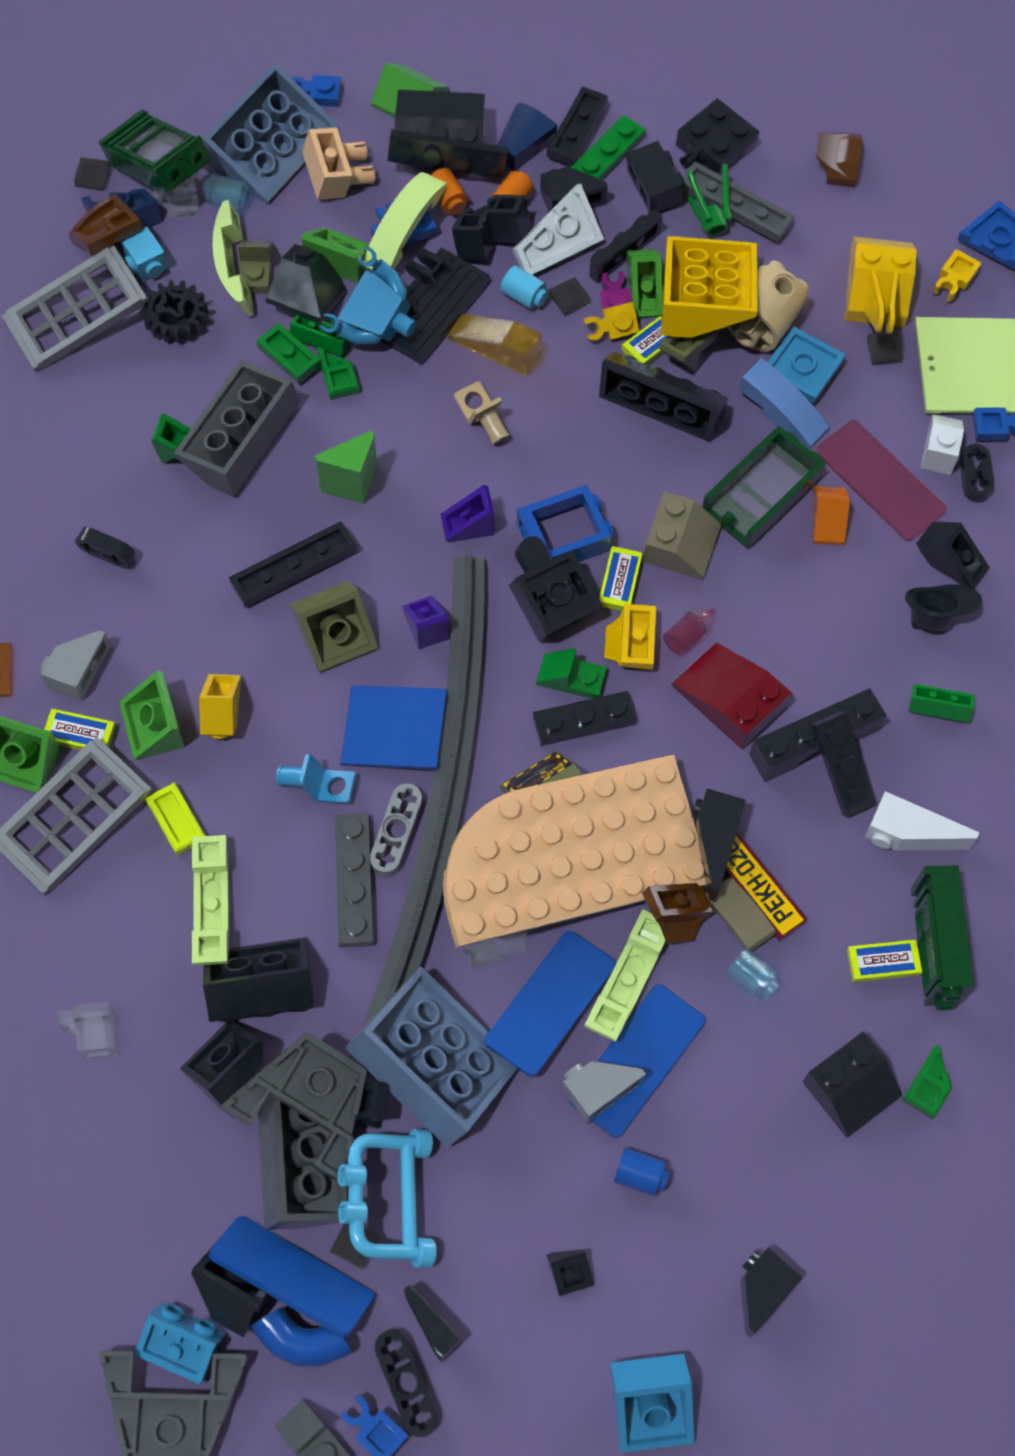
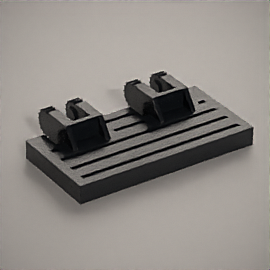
M422 247L415 254L418 260L432 269V271L411 260L405 265L407 273L415 278L406 289L407 297L405 299L411 304L406 315L417 322L413 334L410 337H405L396 331L392 340H381V342L420 365L425 363L490 283L489 274L442 247L436 254Z

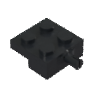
M716 98L678 129L676 146L686 153L679 159L680 164L687 169L696 161L722 176V165L727 164L728 170L738 161V155L758 139L760 131Z

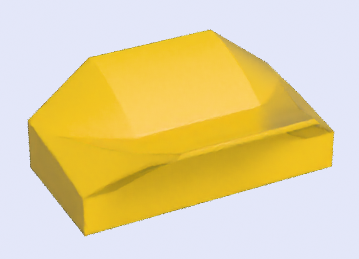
M624 604L620 616L606 626L604 658L616 661L622 667L653 670L656 606Z

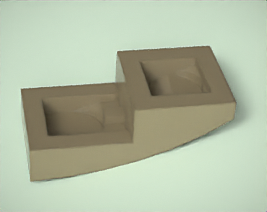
M732 877L722 882L716 902H709L713 911L726 923L728 932L748 952H751L775 935V929L759 907Z

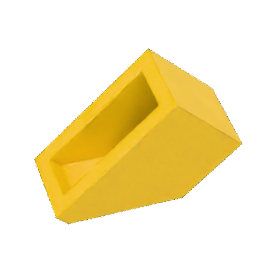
M208 674L199 697L200 735H209L215 739L226 738L229 735L234 736L238 724L241 675Z

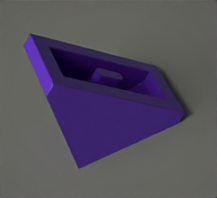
M487 485L481 486L440 514L447 542L494 535V510Z
M432 596L402 605L403 613L418 650L449 640L447 614Z

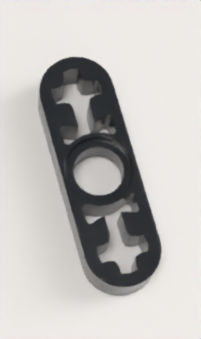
M387 1330L381 1333L375 1342L376 1356L407 1432L416 1438L427 1437L433 1433L437 1426L436 1411L407 1339L399 1331ZM392 1338L394 1343H402V1347L398 1349L401 1363L406 1358L411 1363L410 1365L396 1368L391 1374L387 1370V1367L395 1366L389 1353L383 1355L381 1352L386 1347L385 1340ZM402 1373H411L417 1380L416 1389L411 1394H400L395 1388L396 1378ZM421 1393L424 1395L425 1401H418L420 1410L423 1414L429 1412L431 1418L426 1421L427 1428L425 1430H420L418 1425L413 1427L410 1425V1421L414 1419L411 1405L405 1410L401 1405L402 1402L415 1400Z

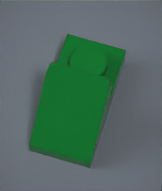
M165 413L160 414L150 440L162 463L176 458L174 451L191 429Z
M574 648L546 653L542 659L536 685L590 699L600 697L607 667L576 659L577 649Z

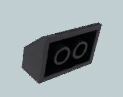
M398 90L394 130L483 143L485 94Z
M306 937L230 948L228 964L203 965V989L209 1022H231L241 1017H265L274 1012L287 1010L299 1012L307 1007H314L313 984Z

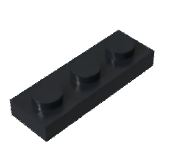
M582 86L547 148V157L570 166L575 164L608 104L607 95Z
M655 209L647 215H641L636 219L632 227L625 232L618 233L604 249H598L590 259L589 277L598 284L602 281L603 273L607 272L608 276L627 261V251L641 250L656 238L661 232L663 215Z
M628 691L533 712V721L540 746L636 724V717Z
M839 711L812 723L811 726L842 815L849 817L876 805L877 803L846 713Z

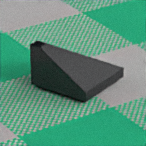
M584 1250L546 1254L559 1297L594 1286Z

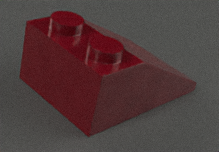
M717 642L671 685L742 750L787 708L792 694L770 672Z

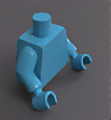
M365 247L372 253L371 260L364 262L359 256L357 258L363 266H372V270L366 269L338 319L333 314L323 315L332 320V327L327 329L319 325V328L326 333L335 331L337 336L357 345L377 344L382 339L390 341L396 331L405 337H410L416 328L417 322L406 315L411 304L405 300L407 290L397 271L384 260L377 259L376 252L372 248Z

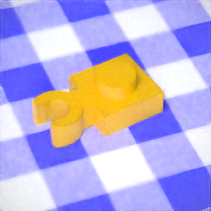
M955 249L942 267L939 274L941 278L937 280L933 293L937 294L943 288L948 289L950 293L947 301L951 302L957 294L958 287L965 290L979 271L982 263Z
M633 302L602 309V319L593 316L583 319L584 324L593 322L597 327L595 333L587 335L589 340L601 338L604 332H607L608 339L610 340L639 332Z

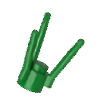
M722 165L723 210L719 209L718 205L707 207L691 170L687 171V176L700 208L692 196L688 197V201L701 223L703 232L707 236H716L725 232L728 229L727 222L732 220L729 203L728 165Z

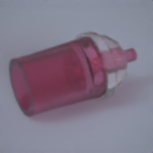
M691 608L686 611L684 616L663 635L667 647L675 654H681L701 638L707 637L711 633L713 626L712 615L716 612L715 609Z

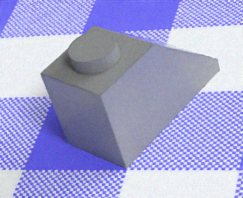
M98 630L55 646L51 655L46 656L40 669L46 687L82 701L110 648L106 633Z
M591 1061L584 1067L579 1063L564 1075L566 1080L563 1081L562 1090L588 1124L644 1083L646 1073L641 1068Z

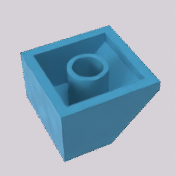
M684 1354L610 1363L612 1395L620 1453L695 1444L692 1382Z

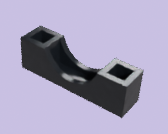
M871 688L755 739L749 756L764 782L794 770L804 759L819 751L820 749L811 724L839 711L846 713L855 742L880 731L886 718V713Z

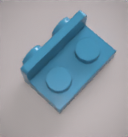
M159 1304L148 1314L135 1349V1356L201 1385L206 1379L212 1363L213 1353L216 1352L218 1345L224 1340L226 1332L218 1329V1326L210 1320L196 1319L185 1314L184 1310L177 1305Z

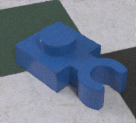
M312 75L311 81H306L301 77L292 78L319 106L339 107L340 76Z
M1006 407L974 409L972 415L976 441L1007 440L1009 433L1015 436V412L1012 415H1007Z
M357 1396L355 1401L362 1407L361 1415L357 1418H351L348 1413L343 1411L341 1413L343 1420L350 1426H359L362 1429L355 1439L372 1456H392L409 1436L382 1409L373 1417L370 1414V1408L366 1400Z

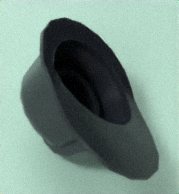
M959 584L913 588L908 590L905 595L906 603L911 607L912 627L931 631H943L949 628L956 616L972 613L979 609L982 604V597L975 589Z

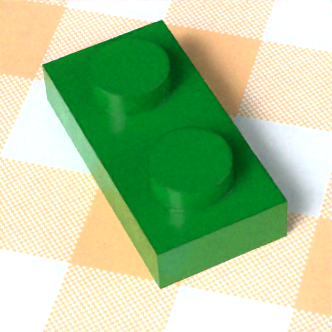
M280 323L256 340L257 347L298 384L321 367L320 359Z

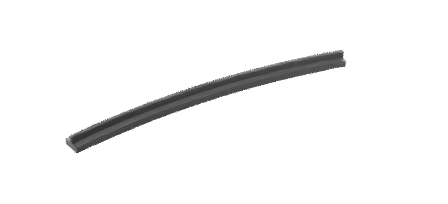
M465 552V558H452V620L446 688L448 697L444 715L438 770H435L424 828L403 909L362 1028L420 966L422 967L443 896L444 870L447 867L451 846L458 834L475 736L484 630V557H471V552ZM350 1055L351 1060L361 1065L352 1055Z

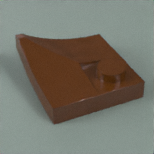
M114 194L88 211L68 235L72 243L80 245L90 255H93L144 228L140 218Z

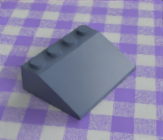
M274 62L202 138V141L212 160L208 165L215 172L267 204L305 163L302 151L309 129L337 128L338 124Z
M421 966L345 1047L379 1082L388 1084V1091L446 1147L469 1131L517 1070L516 1067L485 1046L484 1040L489 1032Z

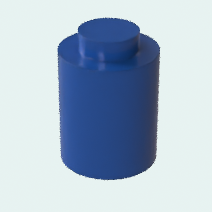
M624 1148L613 1182L655 1196L657 1190L664 1192L670 1171L664 1169L665 1161Z

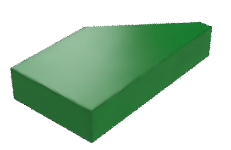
M322 347L316 348L330 400L359 394V385L352 362L342 357L339 359L327 353L326 349Z
M938 1045L932 1048L902 1098V1101L931 1119L936 1116L952 1089L942 1060V1051Z

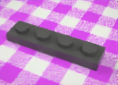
M694 162L688 171L691 170L706 204L718 205L719 209L723 210L722 176ZM686 172L683 176L685 189L682 191L696 198ZM729 180V203L732 218L778 243L793 224L795 215Z
M369 814L335 815L339 948L374 946Z

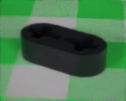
M971 444L965 448L960 458L962 488L968 500L980 503L989 498L994 488L991 455L989 450L983 445ZM971 456H976V460L980 461L978 468H975L974 459H970ZM976 478L979 480V486L984 488L983 491H978L977 486H973Z
M83 527L75 539L76 545L84 552L121 568H128L136 555L135 550L127 543L90 527Z

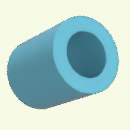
M516 265L509 269L500 286L502 293L530 310L541 307L548 297V291H546L547 284Z

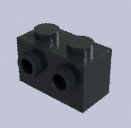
M659 141L626 153L627 172L648 212L653 209L659 212L683 202L682 190L685 189L684 179L680 172L676 173L673 169L674 164L671 154L668 150H663Z

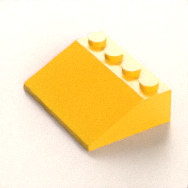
M667 236L663 276L661 336L693 338L757 317V243Z

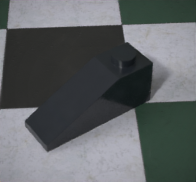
M707 788L704 799L697 798L692 818L697 819L696 831L709 901L716 902L746 799Z

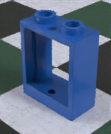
M588 485L517 509L516 525L523 540L531 536L541 538L552 559L573 550L579 562L609 552L611 539L614 538V531L610 521H604L600 513L602 512L600 500L596 494H591ZM583 505L596 534L549 550L537 521Z

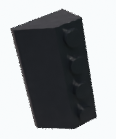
M615 352L606 357L602 362L600 398L711 443L725 415L728 397L723 396L716 390L700 387L686 378H678L668 374L659 367H651L641 363L629 355L624 356Z

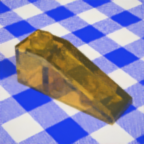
M461 314L447 335L448 340L526 377L541 355L542 333L516 321Z

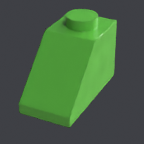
M657 249L627 251L628 287L631 291L636 317L661 316V254Z

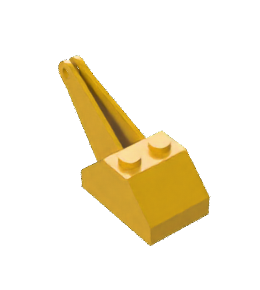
M853 236L850 248L845 321L872 324L876 332H881L883 325H886V333L892 334L894 327H905L916 270L917 249L913 243Z

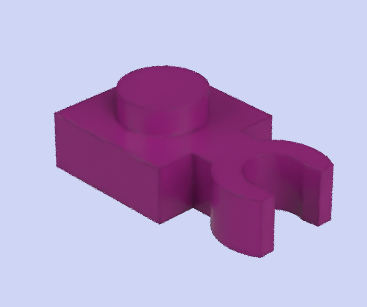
M618 271V280L616 282L608 280L607 272L602 274L601 285L603 290L600 291L601 309L632 302L630 288L623 289L625 276L622 271Z

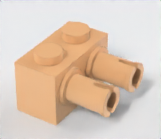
M337 128L309 129L302 153L317 200L345 198L350 185L374 184L375 171L372 165L350 167L348 161H364L367 159V147L364 141L342 143Z

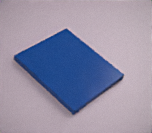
M352 685L340 757L341 766L438 770L446 700L448 697L447 689Z

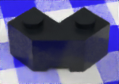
M495 195L486 199L487 205L475 211L471 207L460 211L451 229L457 256L461 259L472 261L486 260L494 242L519 243L526 236L531 226L525 195Z

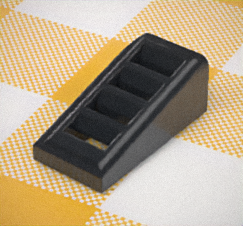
M408 1285L404 1289L405 1298L436 1358L442 1363L461 1344V1337L412 1285Z

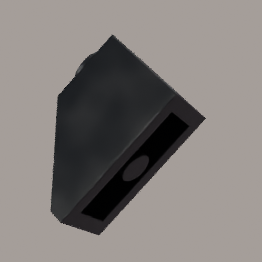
M569 166L552 169L542 173L540 176V194L549 213L577 184L581 183L592 209L606 205L608 191L606 181Z
M932 521L916 543L931 567L960 585L975 589L990 568L961 522Z
M769 1247L762 1255L755 1250L742 1265L747 1271L741 1278L745 1333L750 1338L802 1278L801 1275Z

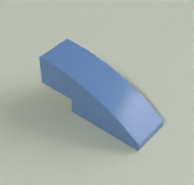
M763 358L742 377L739 391L763 408L762 415L776 426H780L786 432L793 433L798 441L809 450L829 430L828 424L809 400L785 376Z

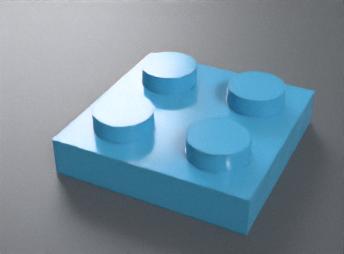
M793 326L768 363L785 376L810 403L815 404L844 362L846 354Z

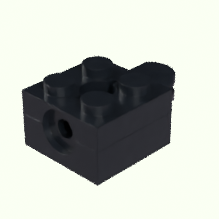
M536 536L525 538L517 546L515 557L524 574L516 577L509 587L539 642L594 614L603 607L573 550L552 559L543 540Z

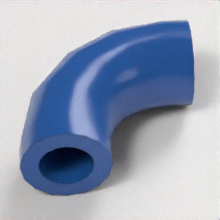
M283 1306L251 1325L257 1338L273 1356L294 1366L321 1367L352 1353L345 1337H340L323 1326L315 1329L303 1328L292 1321Z

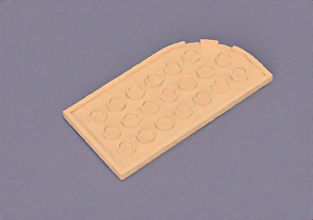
M674 754L518 789L493 799L479 809L463 825L451 846L447 867L444 870V903L455 947L459 948L643 902L645 899L642 892L648 886L697 883L699 886H706L697 831Z

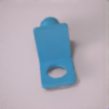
M312 754L305 755L302 767L280 765L276 771V782L279 786L302 787L315 802L348 804L351 801L356 774L352 771L325 770ZM334 780H345L346 787L340 794H330L329 787Z

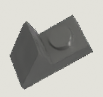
M303 1399L274 1425L298 1456H350Z

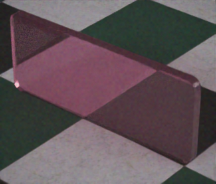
M849 421L817 446L816 452L821 456L822 460L905 541H912L925 531L932 521H937L945 515L946 505L858 421Z

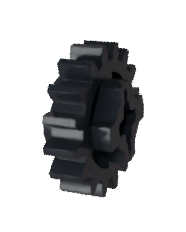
M169 280L167 287L158 283L157 292L148 290L149 301L144 303L143 309L140 310L145 328L152 331L154 338L162 334L164 342H167L170 337H174L176 343H179L180 336H185L190 340L192 339L190 332H201L200 324H206L208 309L203 293H197L195 285L186 288V283L182 280L179 286H175L173 280Z

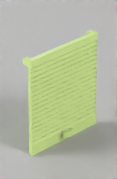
M915 317L914 323L925 413L961 412L964 414L967 412L970 414L975 408L1006 407V414H1013L1015 412V319Z

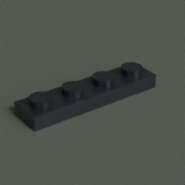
M391 129L387 161L434 169L448 168L453 172L503 179L508 147Z
M342 521L230 576L229 581L246 608L356 552L357 545Z

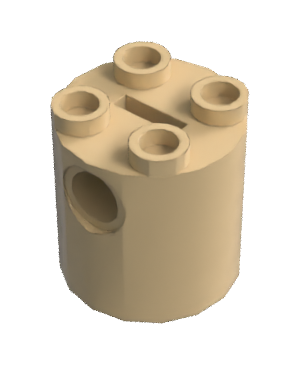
M774 260L770 261L768 265H762L757 268V317L727 326L728 330L739 343L760 352H769L775 349L805 306L809 291L808 284L785 270L783 264Z

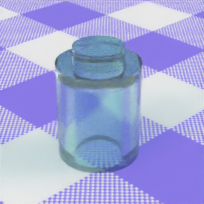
M212 174L210 178L204 180L202 195L205 196L207 203L221 206L223 201L229 200L236 211L242 212L248 200L249 184L240 180Z
M745 948L725 973L727 977L756 1001L760 1000L761 997L768 1000L780 986L776 981L779 974L748 948Z

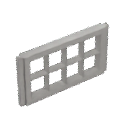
M115 246L105 248L9 308L2 315V318L31 366L37 371L40 368L44 369L143 307L144 303L149 300ZM106 265L115 279L98 289L90 274ZM84 278L92 293L76 303L67 288ZM119 285L128 300L111 310L102 295ZM62 293L70 307L53 317L45 302ZM97 299L105 314L89 324L80 309ZM39 306L47 322L31 331L23 316ZM74 313L83 328L66 338L57 323ZM52 327L60 343L43 352L35 337Z
M96 737L93 741L91 740L0 828V852L46 895L96 848L148 796L152 789ZM91 758L108 773L94 789L77 774ZM70 779L87 794L72 810L55 794ZM112 779L130 794L115 810L98 795ZM48 800L66 815L51 831L34 816ZM91 800L109 815L94 831L76 815ZM27 820L45 836L29 852L12 836ZM70 820L87 836L72 852L55 836ZM49 841L66 857L51 873L33 857Z

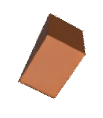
M813 486V544L845 545L850 498L845 488Z

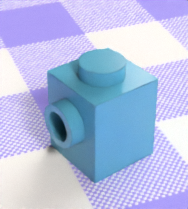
M148 227L121 240L125 254L123 260L131 273H136L142 283L151 278H156L168 270L165 252Z

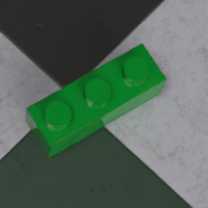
M296 314L290 324V333L301 342L317 348L322 347L326 351L342 357L349 346V341L337 336L335 331L326 333L319 328V325L330 329L332 324L325 321L318 323Z
M913 684L908 712L970 723L974 710L975 694Z

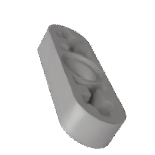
M401 784L393 791L371 851V868L380 877H391L399 871L420 814L422 794L419 788L413 784ZM407 794H411L415 803L409 802L405 811L406 816L400 814L402 810V800L400 798H406ZM392 823H401L406 827V832L399 838H393L388 835L387 828ZM388 844L392 846L391 861L394 863H387L386 867H381L380 860L377 858L385 857Z

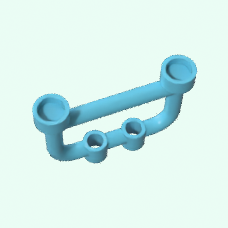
M412 1129L409 1135L363 1134L355 1139L349 1148L348 1164H341L339 1167L338 1183L340 1186L348 1187L349 1201H342L340 1203L338 1218L341 1224H349L351 1243L356 1251L363 1256L373 1259L411 1260L415 1268H431L434 1265L436 1259L435 1242L432 1238H417L415 1158H428L431 1154L433 1139L428 1129ZM367 1148L400 1150L403 1245L375 1244L369 1242L365 1237L364 1223L367 1219L368 1209L366 1203L363 1202V1186L366 1183L367 1171L363 1165L362 1157Z

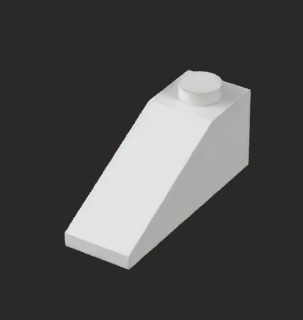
M885 791L865 837L870 839L877 847L883 849L891 848L895 851L970 850L977 840L979 832Z

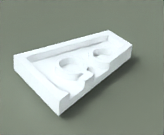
M581 183L577 184L512 249L521 269L532 275L604 239Z

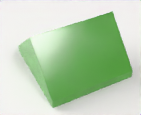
M385 63L371 101V106L395 118L398 90L449 92L450 87L401 63Z
M326 227L302 234V245L323 254L338 277L357 284L359 283L366 269L362 268V264L358 261L357 256L363 261L367 251L365 247H369L370 243Z
M372 430L314 456L319 489L322 493L364 504L377 469L375 436Z
M157 670L119 701L134 760H141L184 748L163 671Z
M0 716V781L37 793L46 784L61 749L52 732Z

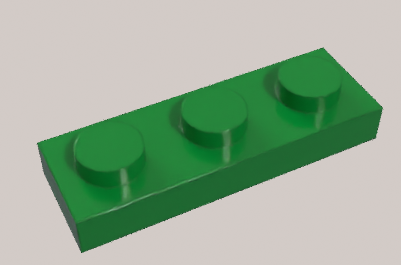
M623 114L571 168L603 180L626 157V153L632 151L645 138L646 129Z

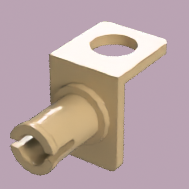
M477 381L454 394V399L469 425L481 422L492 441V445H496L509 437V432H507L496 413L502 403V399L498 397L491 401L481 382ZM467 394H478L482 399V405L477 409L469 408L465 403Z

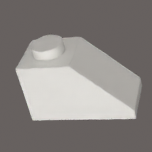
M932 414L921 469L951 475L959 457L964 427L962 420Z

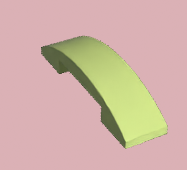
M420 172L404 187L386 212L369 244V247L376 252L378 260L382 259L393 269L396 268L403 257L401 249L428 207L431 209L435 207L448 187L446 182ZM368 250L364 256V262H368L372 258V253ZM362 265V268H364V269H367V268H368V269L372 270V268H373L372 266L366 267V266H363V265Z
M225 200L219 208L213 230L214 262L222 284L239 308L250 317L254 315L251 291L242 277L236 275L232 243L243 240L240 218L230 201Z
M226 835L192 837V870L194 873L192 965L228 964L229 871Z
M642 909L628 937L627 944L584 1025L585 1028L614 1042L620 1036L666 943L661 928L652 913Z

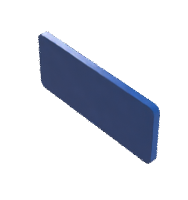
M573 931L564 932L486 1035L484 1040L485 1046L527 1076L535 1077L611 975L616 965L615 960Z
M655 985L626 1022L617 1041H612L597 1060V1062L641 1068L646 1073L644 1083L601 1113L592 1122L611 1137H621L704 1026L705 1017L664 986ZM569 1100L570 1105L574 1109H576L572 1102Z
M239 1216L235 1219L209 1253V1258L213 1262L340 1337H348L374 1299V1293L370 1289L274 1233L265 1230V1228L244 1216Z

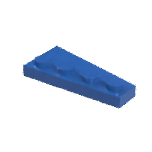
M999 200L959 233L957 240L1015 270V212Z

